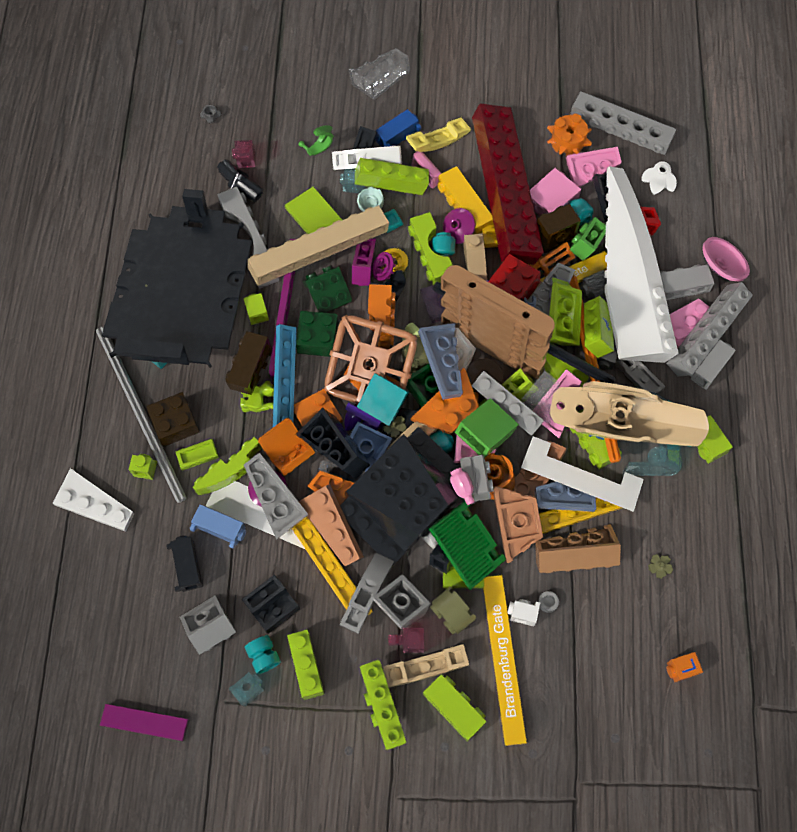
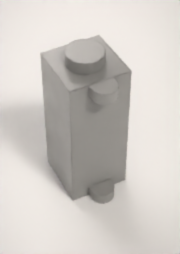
M719 340L693 375H690L691 380L707 390L736 350L729 343Z

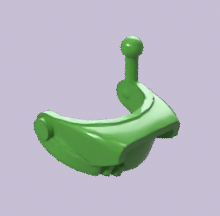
M329 125L316 128L313 133L319 136L317 141L310 148L303 141L299 142V146L303 147L309 155L322 153L333 142L334 135L331 133L333 128Z

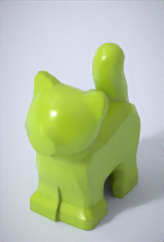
M265 381L261 386H256L252 395L241 392L243 397H248V400L241 398L240 406L243 412H261L273 409V403L264 404L263 399L264 396H274V385L270 381Z

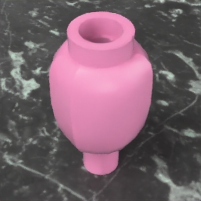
M462 468L450 472L452 475L450 481L457 495L464 498L467 505L473 504L475 502L472 497L473 484L468 473L463 471Z

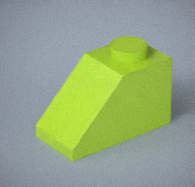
M711 415L707 417L709 423L708 434L697 447L699 455L708 464L724 456L733 448Z

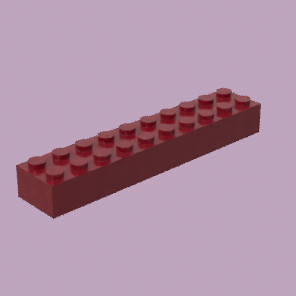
M480 103L472 116L501 262L503 263L507 256L511 254L526 264L535 265L544 252L511 107Z

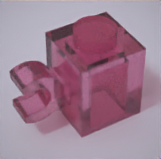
M403 628V636L388 635V644L390 646L403 645V653H424V628Z

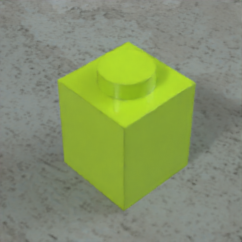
M261 293L251 294L243 298L251 325L269 320Z

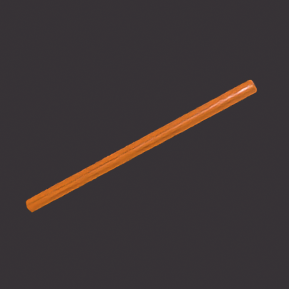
M573 275L569 284L573 288L580 290L577 277ZM582 301L580 339L587 363L599 369L596 356L585 347L584 305ZM590 376V381H591V382H592V381L600 382V381H598V380H596V379H594L593 377ZM604 438L610 462H619L621 455L617 440Z

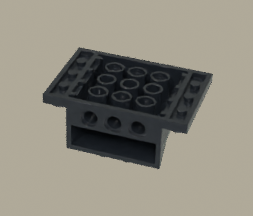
M418 426L408 437L403 434L346 491L349 497L340 507L348 524L378 554L393 560V567L460 498L451 484L450 478L452 475L450 472L461 467L454 463V460Z

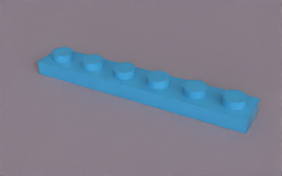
M282 324L276 326L273 427L285 418H290L293 422L296 327Z

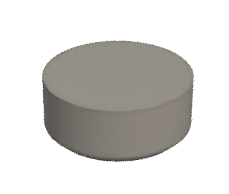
M551 591L543 592L538 599V602H540L539 608L547 613L555 611L559 605L558 596Z

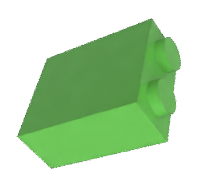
M490 398L462 420L455 433L478 455H484V458H486L514 433L519 424Z

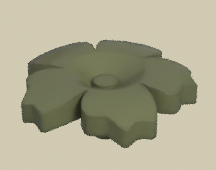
M397 416L391 426H384V432L391 434L392 438L400 436V432L403 433L407 429L404 423L405 419L402 416Z
M657 554L653 555L650 560L652 564L648 565V570L652 574L656 573L657 578L662 579L666 574H671L673 571L672 565L668 564L671 559L668 556L662 555L659 557Z

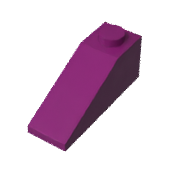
M371 238L357 244L352 264V284L369 286L371 283L376 238Z

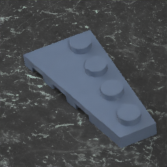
M455 323L424 327L418 331L442 400L460 397L463 394L461 373L458 369L459 356L456 351L457 338L454 334Z

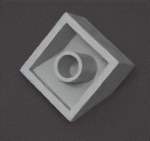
M403 574L372 598L400 629L411 627L425 616L431 604Z
M216 596L211 597L180 616L186 634L199 655L209 651L214 645L228 639L236 632Z

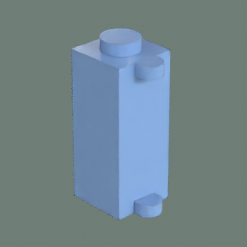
M199 505L191 521L190 531L194 532L196 528L230 542V548H234L239 541L244 539L246 534V527L243 522L202 505Z

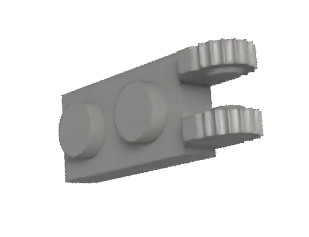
M617 359L615 361L617 368L638 389L647 390L653 395H658L664 390L665 385L641 361L626 360L631 367H628L622 360Z

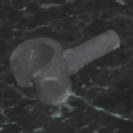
M322 460L319 465V471L329 473L330 467L338 466L328 460Z

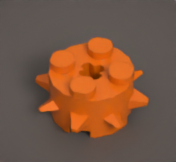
M579 114L559 117L555 121V125L547 127L552 133V138L547 143H551L556 152L559 151L561 155L563 153H566L565 156L579 154L584 146L592 145V142L587 138V134L592 129L588 128L586 122Z

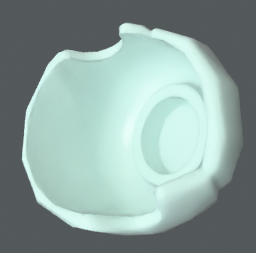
M371 186L363 189L358 194L357 204L361 211L364 212L369 207H383L384 197L380 189Z

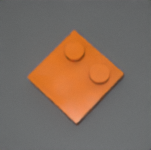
M325 389L294 404V414L302 427L322 408L336 416L340 423L343 422L342 417Z

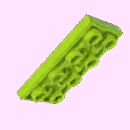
M311 187L285 204V209L307 234H311L321 227H328L338 220L342 221L314 187Z

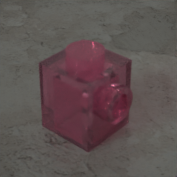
M252 140L235 141V148H232V157L236 159L238 168L255 167V150Z

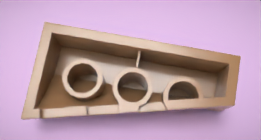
M611 524L604 525L602 530H597L596 528L588 529V533L585 534L574 532L570 533L567 538L557 536L536 541V564L539 573L619 566L620 542Z

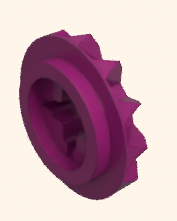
M382 252L374 260L372 272L376 280L385 282L386 279H390V274L394 273L393 268L396 265L394 264L395 258L392 257V254Z

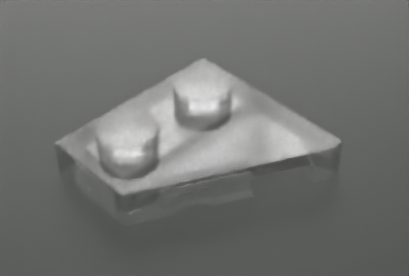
M545 370L520 401L550 424L552 420L550 416L552 398L556 390L559 389L560 382Z

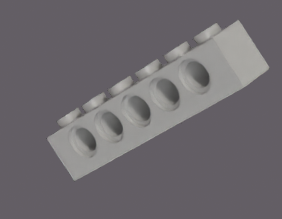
M581 91L572 106L570 114H579L586 124L663 155L666 154L676 132L675 128Z
M742 282L727 285L679 346V354L666 363L678 377L693 375L753 296Z

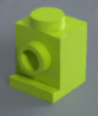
M146 454L132 455L128 470L134 477L153 480L158 462Z

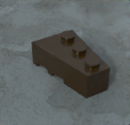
M246 331L244 337L240 339L239 351L234 355L232 360L233 366L231 371L227 372L225 379L231 390L252 395L261 378L259 373L262 368L266 369L267 363L265 361L268 356L272 355V346L268 337Z

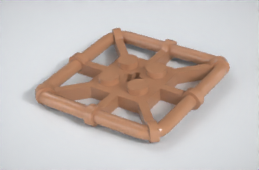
M343 316L338 326L333 350H330L329 354L331 358L324 388L326 393L328 392L334 397L358 405L374 373L386 378L387 373L400 376L399 387L406 390L408 379L412 375L410 371L417 348L416 340L418 339L416 335L402 329L384 325V322L381 321L374 322L357 316ZM352 323L375 330L371 344L361 342ZM346 329L355 344L352 356L340 352ZM382 332L406 339L389 350L378 347ZM409 345L403 371L390 368L392 354ZM338 358L350 361L347 375L332 383ZM371 359L374 366L369 370L368 365H365V363ZM349 379L361 382L358 396L335 388Z

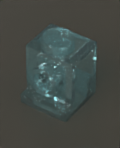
M249 672L228 688L243 707L264 691L261 687L263 684L262 680L256 673L252 676ZM249 683L251 685L250 690L244 691V685Z

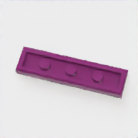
M105 704L100 726L184 741L189 720Z

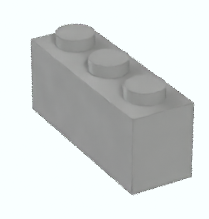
M697 264L685 269L677 268L669 272L660 271L666 300L707 293L711 291L715 284L708 264Z

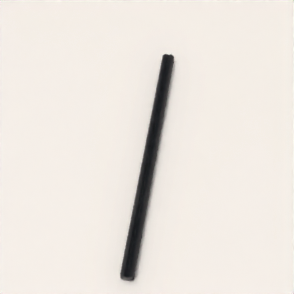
M436 282L432 290L444 296L446 292L441 289V283ZM550 343L548 350L550 355L600 382L614 384L615 377Z

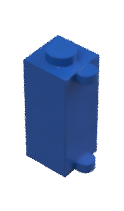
M407 109L375 130L378 132L375 141L381 147L398 145L408 135L419 132L422 129L418 124V117Z

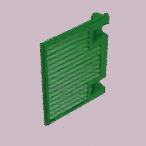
M464 500L431 526L429 530L468 589L471 590L502 564L506 558L503 554L499 555L495 549L497 544L478 515H472L468 509L470 505H467Z

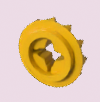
M397 248L384 251L392 254V257L397 260V265L393 268V272L398 270L404 272L408 266L406 253Z

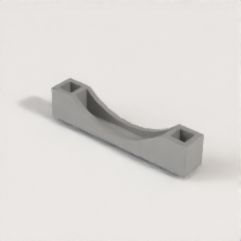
M235 187L217 194L222 210L225 211L226 218L237 224L244 223L243 228L249 234L254 244L253 255L267 252L265 237L263 234H259L260 228L257 221L252 220L253 213L250 206L246 207L245 205L247 201L244 193H240L238 188ZM279 277L259 285V289L278 282Z

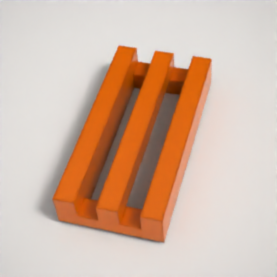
M567 242L561 244L537 261L541 265V270H544L545 276H548L554 268L548 269V267L565 255L569 254L570 256L560 262L563 265L576 258L574 253L569 250L570 246ZM566 248L564 252H562L561 254H559L558 256H556L555 258H553L545 264L544 261H546L562 249Z

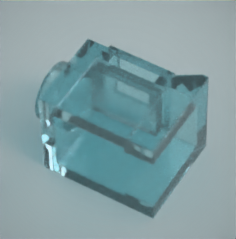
M345 169L344 174L341 173L340 184H342L344 192L360 193L365 189V186L355 184V169Z

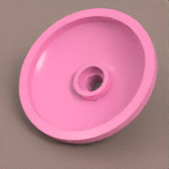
M710 237L704 242L703 255L714 273L724 279L735 282L743 281L749 276L748 262L734 245L718 237Z

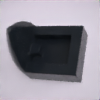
M402 270L394 271L390 275V279H387L384 284L392 285V292H395L396 301L406 285V278Z

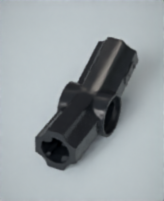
M226 159L218 164V172L228 181L227 185L229 188L237 187L240 193L243 192L254 203L262 197L264 189L250 180L247 173L238 169L231 161Z

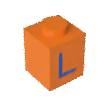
M695 652L667 662L668 675L671 679L673 678L674 682L703 673Z

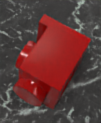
M640 207L649 234L653 236L661 225L654 207Z

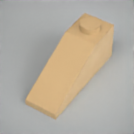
M464 235L463 249L466 270L487 280L483 235Z

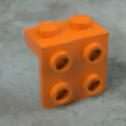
M285 418L258 439L259 444L274 467L283 476L292 472L315 453L309 444L295 435L298 430L290 418Z

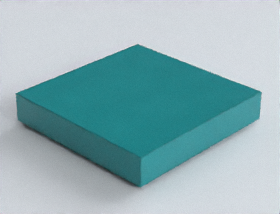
M374 373L357 408L391 426L409 392L379 374Z

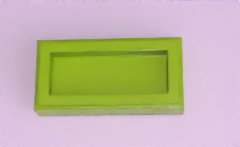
M213 439L175 451L182 471L219 458Z

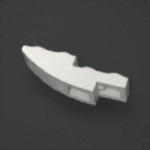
M401 146L332 152L334 170L356 168L360 158L402 164Z

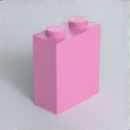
M554 168L530 189L534 212L541 216L544 213L554 211L559 206L568 205L572 200L579 199L581 189L575 182L569 180L563 172Z

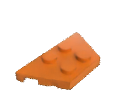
M462 368L460 370L463 391L460 397L442 400L439 391L410 420L415 423L419 422L428 425L427 427L439 429L451 435L458 428L460 422L479 407L466 369Z

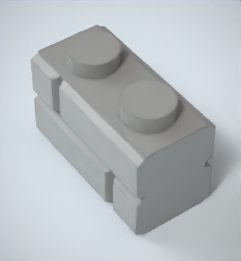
M484 455L461 458V468L468 473L473 484L472 497L474 501L490 499V492H494L492 479L488 480L487 473H491L489 461L485 462Z

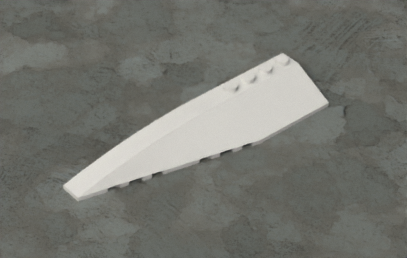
M609 166L607 168V187L609 189L606 194V200L608 201L606 215L608 216V221L606 222L605 247L607 248V255H605V262H607L605 296L619 360L665 363L679 353L655 251L641 208L624 169Z

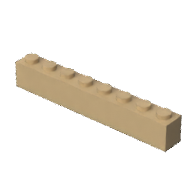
M380 206L369 207L362 213L352 214L345 220H338L328 227H321L311 234H304L294 241L289 240L277 248L272 247L260 255H253L248 259V269L257 286L381 235L387 232L389 222Z

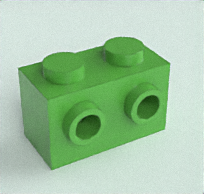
M596 217L588 224L585 222L578 230L580 234L578 233L571 241L573 245L569 250L582 261L596 250L606 234V225Z

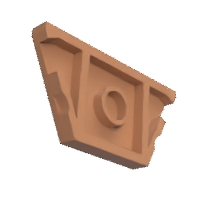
M493 486L506 562L510 563L515 556L526 551L532 543H536V541L543 538L537 500L534 496Z

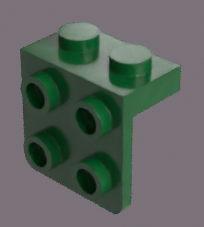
M332 265L323 268L322 273L316 274L314 272L307 275L306 280H303L305 288H308L317 311L321 313L329 312L352 301L340 268L333 267Z

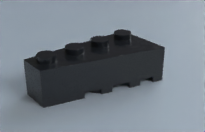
M324 408L295 434L356 479L370 466L337 417Z

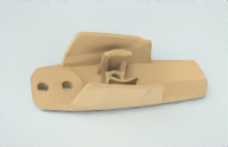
M597 381L585 383L583 387H560L553 394L550 416L554 423L575 429L579 433L615 440L698 447L709 431V423L704 410L664 401L647 390ZM561 402L565 405V407L563 409H558L557 403ZM582 406L584 408L583 412H577L576 407Z

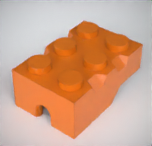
M369 284V320L374 322L381 321L384 322V325L395 327L396 301L395 292H392V285ZM382 332L378 347L389 350L390 345H394V335Z

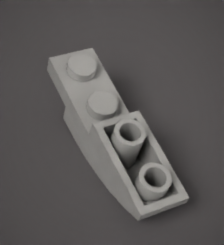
M378 553L374 555L349 602L340 626L359 634L374 603L372 598L381 591L394 563L393 560Z

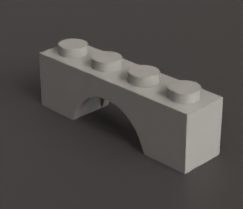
M485 371L473 383L472 387L485 398H491L531 436L545 421Z

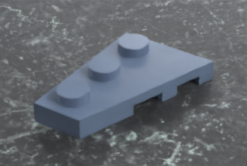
M559 482L535 488V497L539 509L595 512L596 497Z

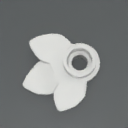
M658 162L654 168L647 169L642 175L641 181L650 182V189L653 195L658 194L664 188L671 192L676 188V177L671 173V167L667 162ZM663 167L665 172H661L660 168Z

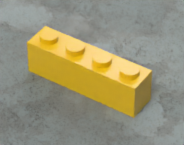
M457 166L439 175L437 187L441 193L445 194L448 204L453 206L454 209H467L474 216L475 230L473 234H482L483 228L494 224L491 213Z

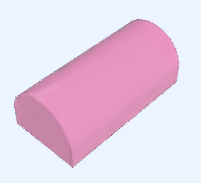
M423 152L414 153L412 167L429 169V186L433 189L437 186L438 177L442 173Z

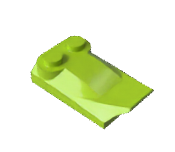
M552 277L549 316L554 320L555 326L550 343L562 346H579L582 290L573 288L567 281Z

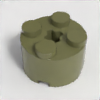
M448 587L431 602L433 605L430 608L439 619L443 617L446 620L443 624L452 635L455 633L459 634L477 619L455 591L453 592L451 587Z

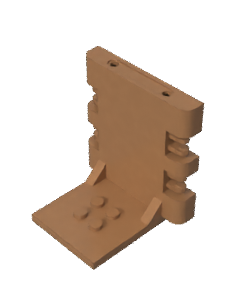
M458 265L448 267L441 277V289L446 292L441 299V305L446 308L441 315V325L455 323V328H459L473 346L517 371L521 368L524 372L538 380L544 370L546 355L550 346L549 342L555 326L554 320L547 314Z

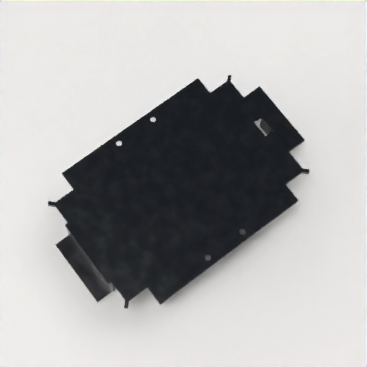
M184 189L182 198L185 207L172 206L169 218L155 217L150 213L148 214L151 219L148 230L132 229L121 274L117 280L115 295L102 332V337L117 339L114 351L109 353L111 358L118 355L132 357L133 360L182 365H189L190 363L207 364L211 368L212 365L209 361L212 348L229 350L252 240L238 239L239 230L244 227L243 222L239 224L223 223L225 211L208 209L203 190ZM189 222L202 223V228L190 227L188 225Z

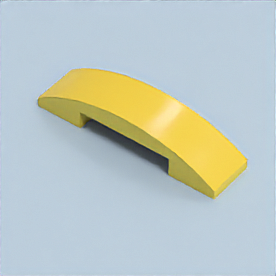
M461 117L449 121L444 128L424 135L420 131L408 135L406 139L415 151L428 152L452 144L468 134L471 128Z

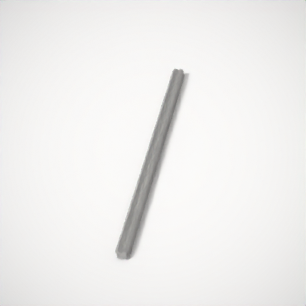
M100 327L96 330V333L174 498L178 503H181L187 497L120 357L116 355L111 358L109 355L115 348L111 338L102 337L104 327Z

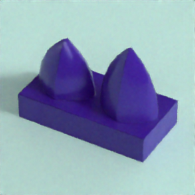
M347 404L345 408L347 413L344 421L346 431L353 429L357 422L360 423L361 420H363L362 424L376 431L378 428L383 427V422L357 408L356 404Z

